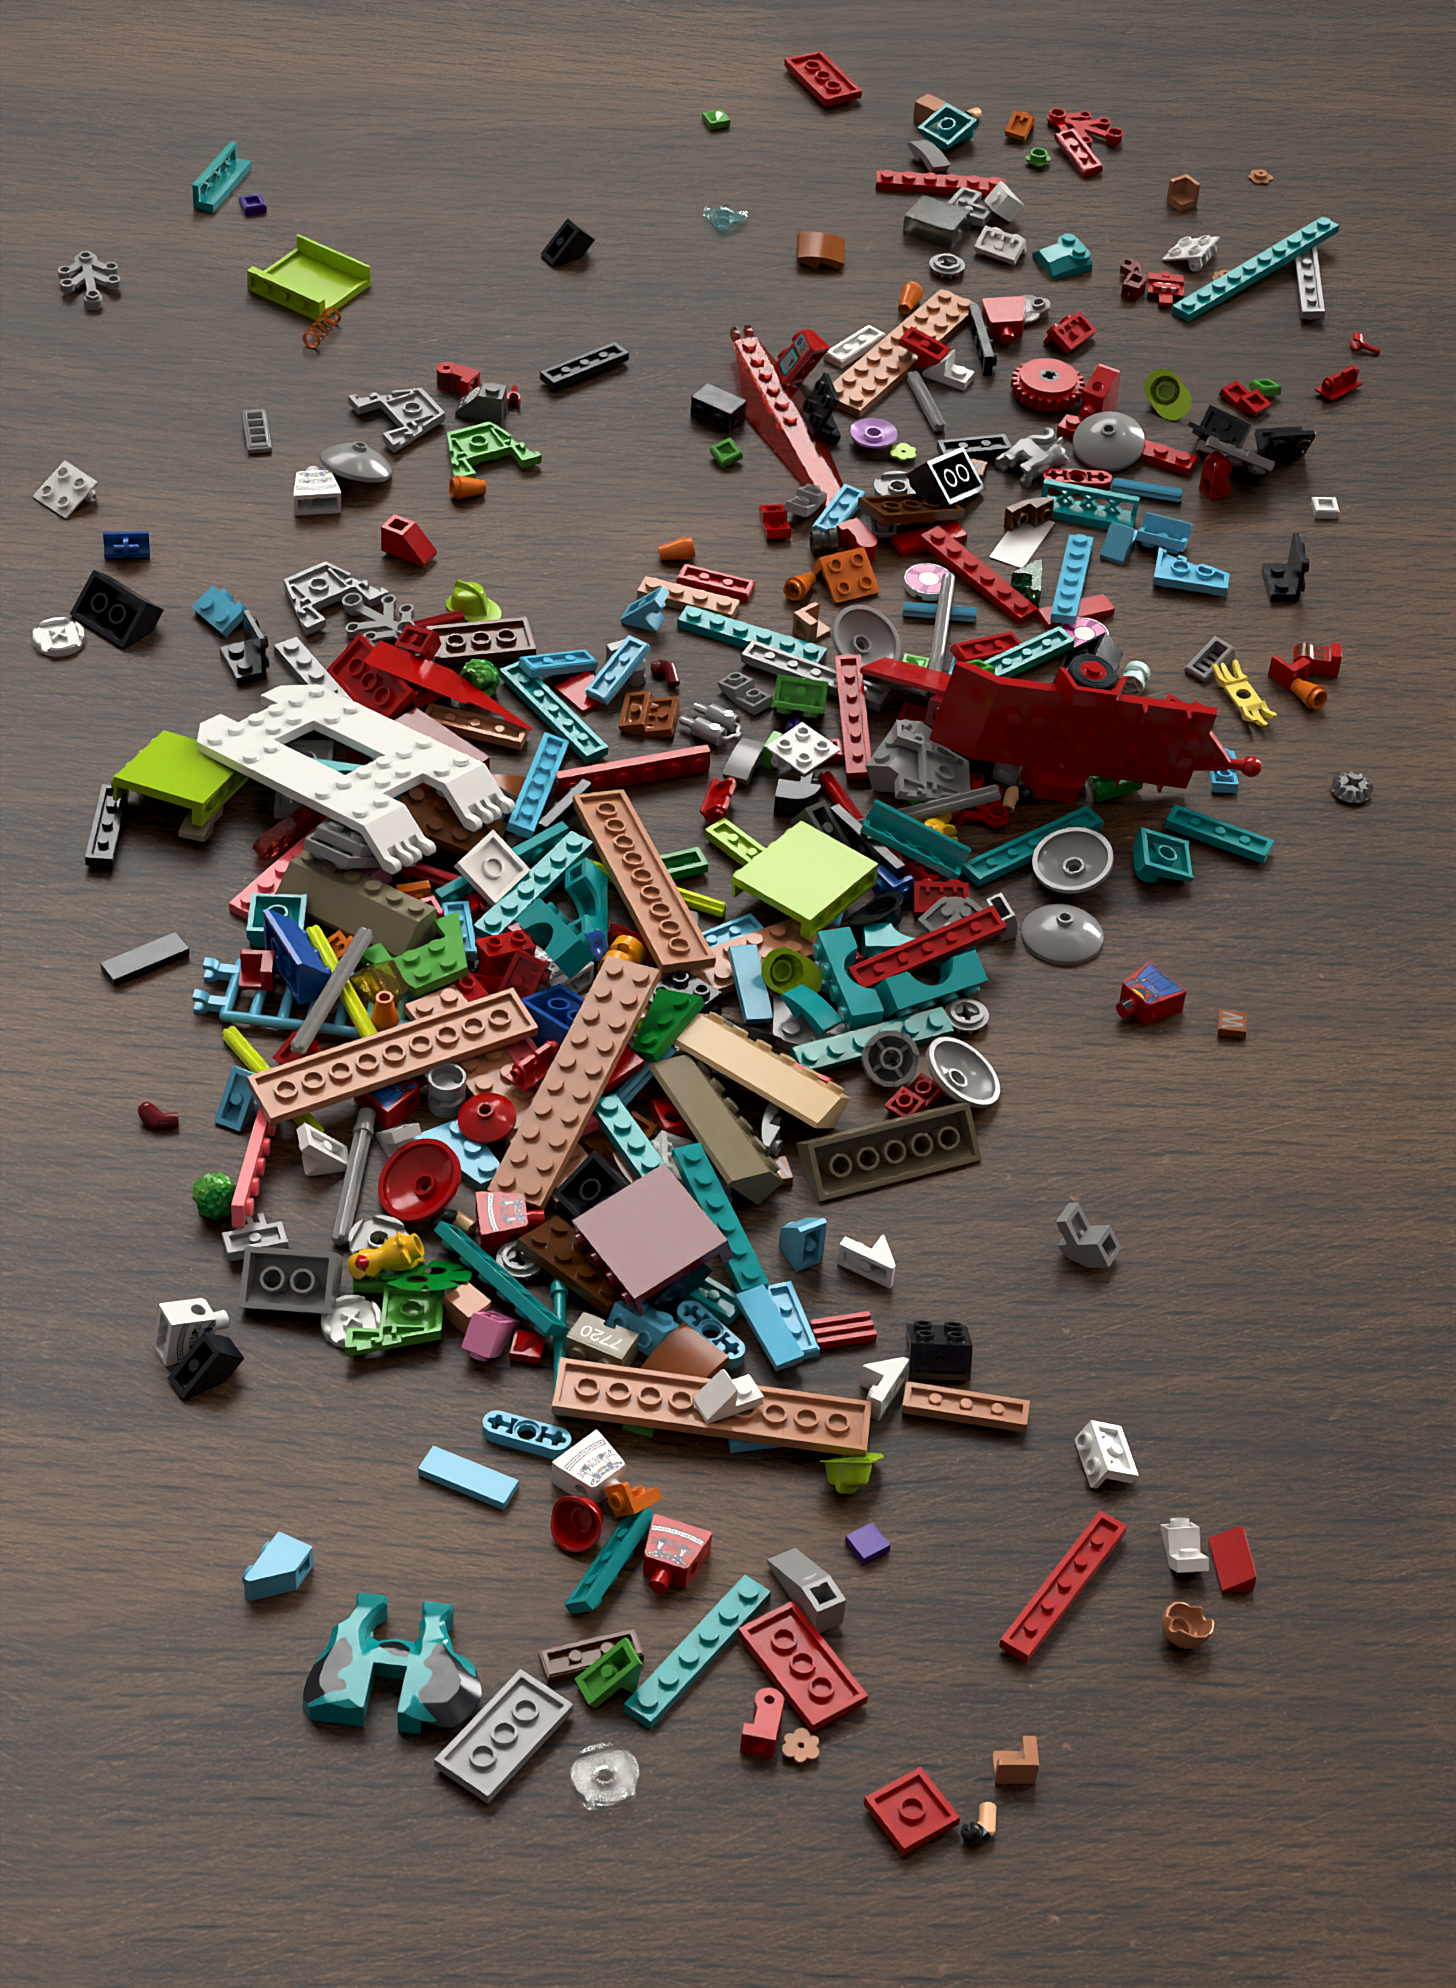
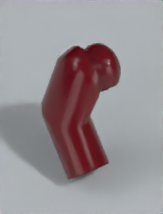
M659 659L658 662L653 661L651 663V673L653 675L661 674V676H665L669 688H675L680 685L673 662Z
M143 1102L138 1107L139 1117L150 1128L179 1127L178 1112L162 1113L151 1102Z

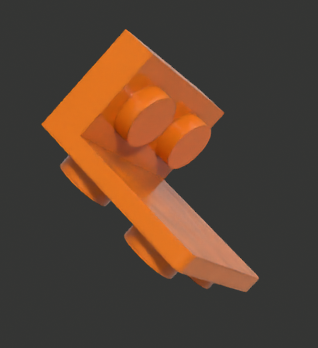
M864 547L819 557L811 567L812 573L816 577L823 575L834 604L876 595L880 592Z

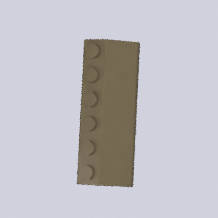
M304 850L289 862L275 893L307 894V917L336 931L340 930L348 937L350 935L354 937L357 930L361 927L370 929L373 938L368 946L371 947L381 943L392 958L400 956L408 950L422 947L438 935L434 920H437L435 907L353 868L350 870L337 868L334 862L317 859L313 856V853Z
M686 1054L652 1062L648 1066L730 1187L758 1205L784 1182L778 1174L780 1167L770 1156L767 1157L765 1155V1145L756 1136L753 1137L750 1131L753 1130L751 1125L742 1116H738L736 1113L739 1110L738 1106L729 1097L726 1098L723 1092L726 1090L716 1078L711 1077L712 1069L708 1064Z
M954 1103L796 1143L802 1172L818 1201L982 1160L969 1103Z

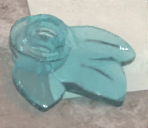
M728 204L717 210L705 207L703 211L704 216L711 221V224L721 231L727 230L733 224L742 223L747 219V211L734 212Z

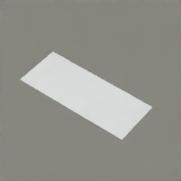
M1047 521L1036 527L1027 523L1011 532L1007 531L989 557L1024 568L1055 522Z

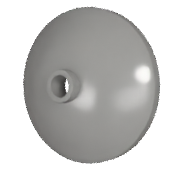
M1112 411L1099 412L1087 417L1078 425L1073 436V448L1078 459L1087 467L1105 472L1119 471L1131 466L1141 456L1144 449V433L1140 425L1128 415Z
M363 442L333 445L324 449L320 454V463L326 469L348 479L362 482H383L391 477L392 468L388 461Z
M851 605L844 608L835 617L832 623L831 636L838 655L861 654L862 667L883 657L899 659L901 643L898 632L892 622L880 611L866 605Z
M1069 827L1052 832L1040 841L1032 857L1033 871L1039 882L1048 889L1066 894L1081 893L1095 888L1109 876L1114 863L1113 850L1108 840L1100 833L1083 827Z
M1051 904L1035 909L1024 919L1021 929V938L1025 947L1037 958L1056 965H1078L1091 960L1101 950L1104 938L1101 925L1092 915L1078 907L1066 904Z
M939 1037L928 1046L926 1060L929 1072L933 1080L947 1096L958 1103H969L970 1107L973 1108L989 1107L998 1099L1000 1094L998 1077L989 1062L976 1049L952 1037Z

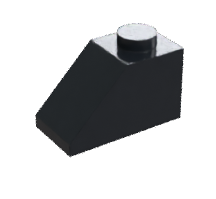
M567 218L540 254L553 266H558L582 258L595 239Z
M204 1332L169 1375L168 1380L180 1397L188 1400L226 1382L245 1358L229 1337Z

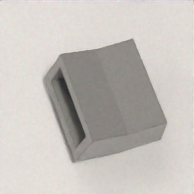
M999 893L986 899L988 907L993 905L1007 926L1006 932L998 935L1000 941L1016 938L1018 930L1016 916L1003 894Z

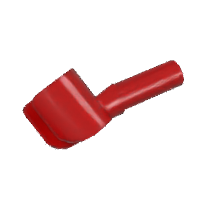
M1353 333L1354 341H1350V347L1353 351L1366 349L1375 354H1380V349L1363 342L1362 334Z
M515 385L512 386L511 392L507 394V407H509L511 402H516L518 407L521 406V395L517 392V386Z

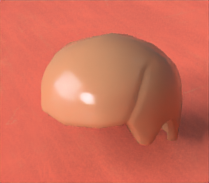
M1173 1602L1162 1613L1163 1632L1167 1639L1178 1648L1195 1649L1206 1642L1213 1634L1214 1620H1206L1204 1618L1202 1607H1191L1185 1602Z

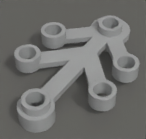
M82 251L75 256V263L58 268V277L61 279L60 288L64 293H71L78 285L85 281L87 292L84 295V307L88 310H98L103 306V299L100 292L96 290L95 281L107 285L110 289L120 288L121 280L117 275L118 264L115 262L102 263L97 260L95 254L89 251ZM94 269L104 272L105 275L94 271ZM79 270L82 271L80 274L72 278V275L74 273H76Z
M349 593L342 599L345 612L351 616L360 614L371 621L348 623L345 626L347 637L355 639L359 633L362 634V632L369 631L364 636L369 637L373 643L384 640H397L407 624L417 626L412 621V618L415 617L414 606L412 604L401 605L399 607L401 621L396 622L394 621V610L398 607L394 595H386L381 599L384 609L382 615L365 606L359 593ZM388 629L389 631L376 633L372 630Z

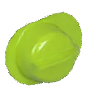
M1166 368L1157 369L1147 376L1144 383V392L1157 413L1169 421L1183 418L1189 412L1192 402L1191 395L1180 378L1173 371Z
M457 580L452 595L446 600L445 604L450 612L461 610L464 614V619L468 622L501 619L502 611L500 607L487 598L483 587L478 583Z
M786 947L775 948L761 962V975L764 983L771 990L781 995L801 984L816 993L821 989L823 981L818 965L792 949Z
M866 1453V1456L859 1457L842 1455L830 1460H820V1462L825 1463L827 1480L831 1485H835L837 1492L852 1494L860 1486L867 1485L872 1463L884 1458V1455L880 1453Z

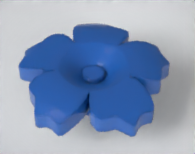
M594 929V932L585 933L584 936L592 944L589 950L595 956L593 961H596L598 964L604 954L608 952L609 947L608 941H604L605 935L599 929Z

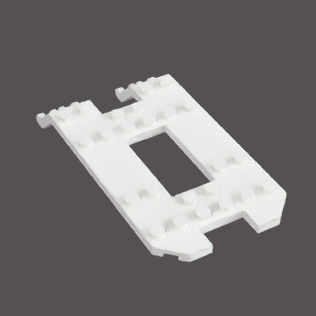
M321 685L279 686L261 695V703L268 707L267 709L251 714L240 722L219 714L200 723L197 738L198 752L361 833L383 870L390 874L401 871L402 865L408 867L414 862L420 861L422 854L429 856L436 852L434 842L425 838L405 804L393 799L397 795L421 783L428 784L443 792L464 828L472 832L482 828V822L490 824L494 820L501 818L502 812L509 814L516 809L514 801L504 796L485 763L370 710L357 702L334 693ZM312 730H316L376 760L344 775L283 744Z

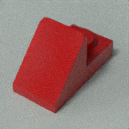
M912 326L901 336L898 344L918 356L914 369L938 364L950 352V347Z
M407 624L394 646L432 661L441 646V640L438 633L434 630Z

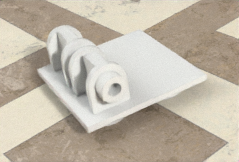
M1204 235L1193 239L1191 237H1184L1169 250V253L1162 261L1188 259L1189 268L1192 271H1199L1216 254L1217 247L1215 243L1220 239V236L1210 237V235Z
M64 460L36 491L33 498L66 519L83 500L87 502L97 500L98 494L94 487L98 482Z
M803 722L766 746V749L773 753L771 763L774 767H783L787 763L803 775H806L840 751V748Z

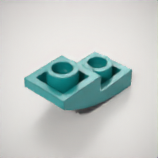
M802 984L780 996L795 1018L798 1019L804 1016L818 1036L837 1027L842 1022L837 1012L821 996Z

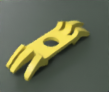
M1233 660L1232 662L1235 678L1230 674L1224 663L1220 664V669L1217 664H1213L1212 668L1218 686L1225 689L1240 710L1242 719L1259 726H1268L1264 719H1273L1277 714L1270 711L1265 700L1262 701L1248 683L1247 676L1242 673L1238 661ZM1238 692H1245L1250 695V698L1242 699L1236 694Z

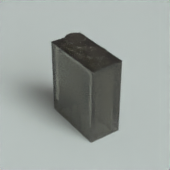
M922 195L904 216L903 235L951 250L956 243L961 241L962 236L969 232L972 225V220H970L971 210Z

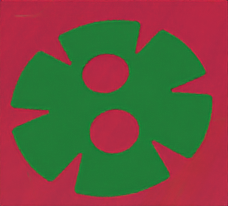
M432 1260L428 1265H425L423 1262L409 1271H394L386 1268L381 1272L380 1277L381 1279H397L386 1282V1284L393 1287L420 1291L424 1285H427L431 1291L460 1286L452 1281L468 1282L472 1277L471 1271H455L466 1268L457 1263ZM431 1267H439L446 1270L441 1274H428L424 1272L425 1269ZM411 1276H424L428 1278V1281L412 1283L406 1279Z

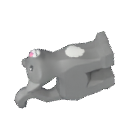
M1045 427L1043 429L1045 436L1032 435L1026 439L1018 440L1008 451L996 458L995 467L1005 472L1008 470V465L1012 468L1019 464L1020 469L1025 473L1020 479V483L1028 488L1032 484V479L1042 476L1046 469L1067 466L1070 459L1067 456V450L1062 446L1063 437H1060L1048 451H1044L1037 446L1051 444L1056 439L1053 429Z

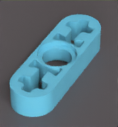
M687 1300L679 1304L676 1317L678 1324L686 1323L724 1353L728 1351L729 1363L725 1368L734 1369L743 1364L745 1345L736 1335L699 1302ZM707 1330H713L719 1336L707 1338L702 1333Z
M498 1410L487 1413L483 1418V1436L490 1442L554 1460L571 1448V1435L564 1428ZM497 1424L502 1425L499 1426L497 1429H493ZM528 1430L532 1431L535 1437L525 1440L520 1438L518 1434ZM556 1441L562 1442V1443H559L557 1446L552 1445V1444H555Z

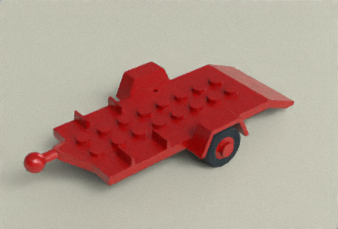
M1082 654L1075 657L1071 661L1068 670L1065 667H1060L1054 684L1001 677L971 663L956 661L929 740L974 760L1023 766L1019 776L1026 787L1031 788L1034 798L1066 803L1076 802L1087 782L1088 776L1111 778L1115 787H1118L1120 780L1154 784L1157 787L1158 793H1161L1163 786L1186 789L1194 771H1227L1228 769L1240 770L1247 777H1255L1262 769L1260 760L1254 756H1248L1243 760L1229 758V755L1211 731L1217 717L1216 707L1121 694L1128 676H1122L1116 688L1113 689L1116 681L1114 667L1104 658L1092 654Z

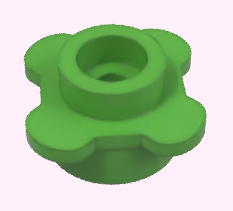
M1033 148L1030 151V155L1025 157V160L1031 162L1035 167H1042L1044 163L1051 161V157L1047 156L1045 149Z

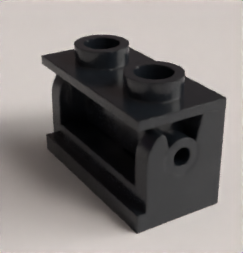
M708 383L691 396L690 416L730 433L731 426L735 427L745 420L746 400Z

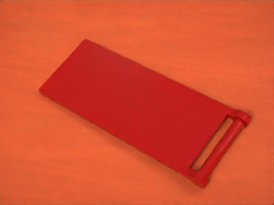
M883 657L860 667L859 672L942 696L945 694L951 674L888 657Z

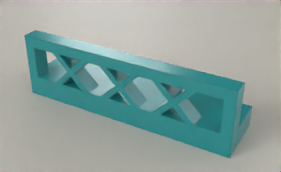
M230 141L192 184L193 208L214 213L250 172L252 161L237 157V142Z
M1044 479L1041 496L1054 499L1052 519L1109 530L1112 522L1134 528L1140 498ZM1048 488L1057 489L1062 495L1058 497L1047 495ZM1075 493L1082 494L1085 500L1081 502L1075 501L1071 495ZM1104 498L1109 504L1101 506L1095 500ZM1123 502L1133 504L1132 511L1122 510L1119 504Z
M875 799L860 830L861 833L950 879L959 878L963 867L962 864L965 863L971 852V848Z

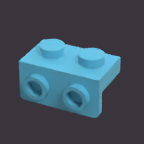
M1147 512L1144 515L1142 527L1137 532L1136 540L1141 541V545L1155 548L1157 545L1165 547V550L1169 553L1179 554V551L1183 552L1187 548L1192 524Z
M213 585L192 606L202 618L225 637L243 620V610L247 609L239 601L234 604L232 602L234 597L224 588L219 591Z
M623 1300L616 1301L605 1326L614 1329L618 1325L639 1334L638 1350L647 1356H650L659 1344L680 1325L673 1320L670 1314L657 1311L649 1306L647 1300L641 1303L644 1311L642 1316L638 1314L634 1307L628 1309Z

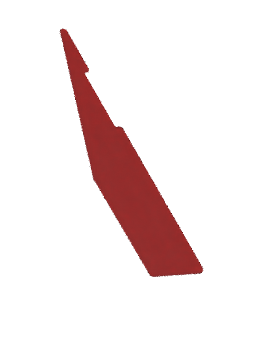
M379 641L364 660L366 664L461 703H472L504 716L505 721L530 731L533 730L528 724L447 667L383 641Z

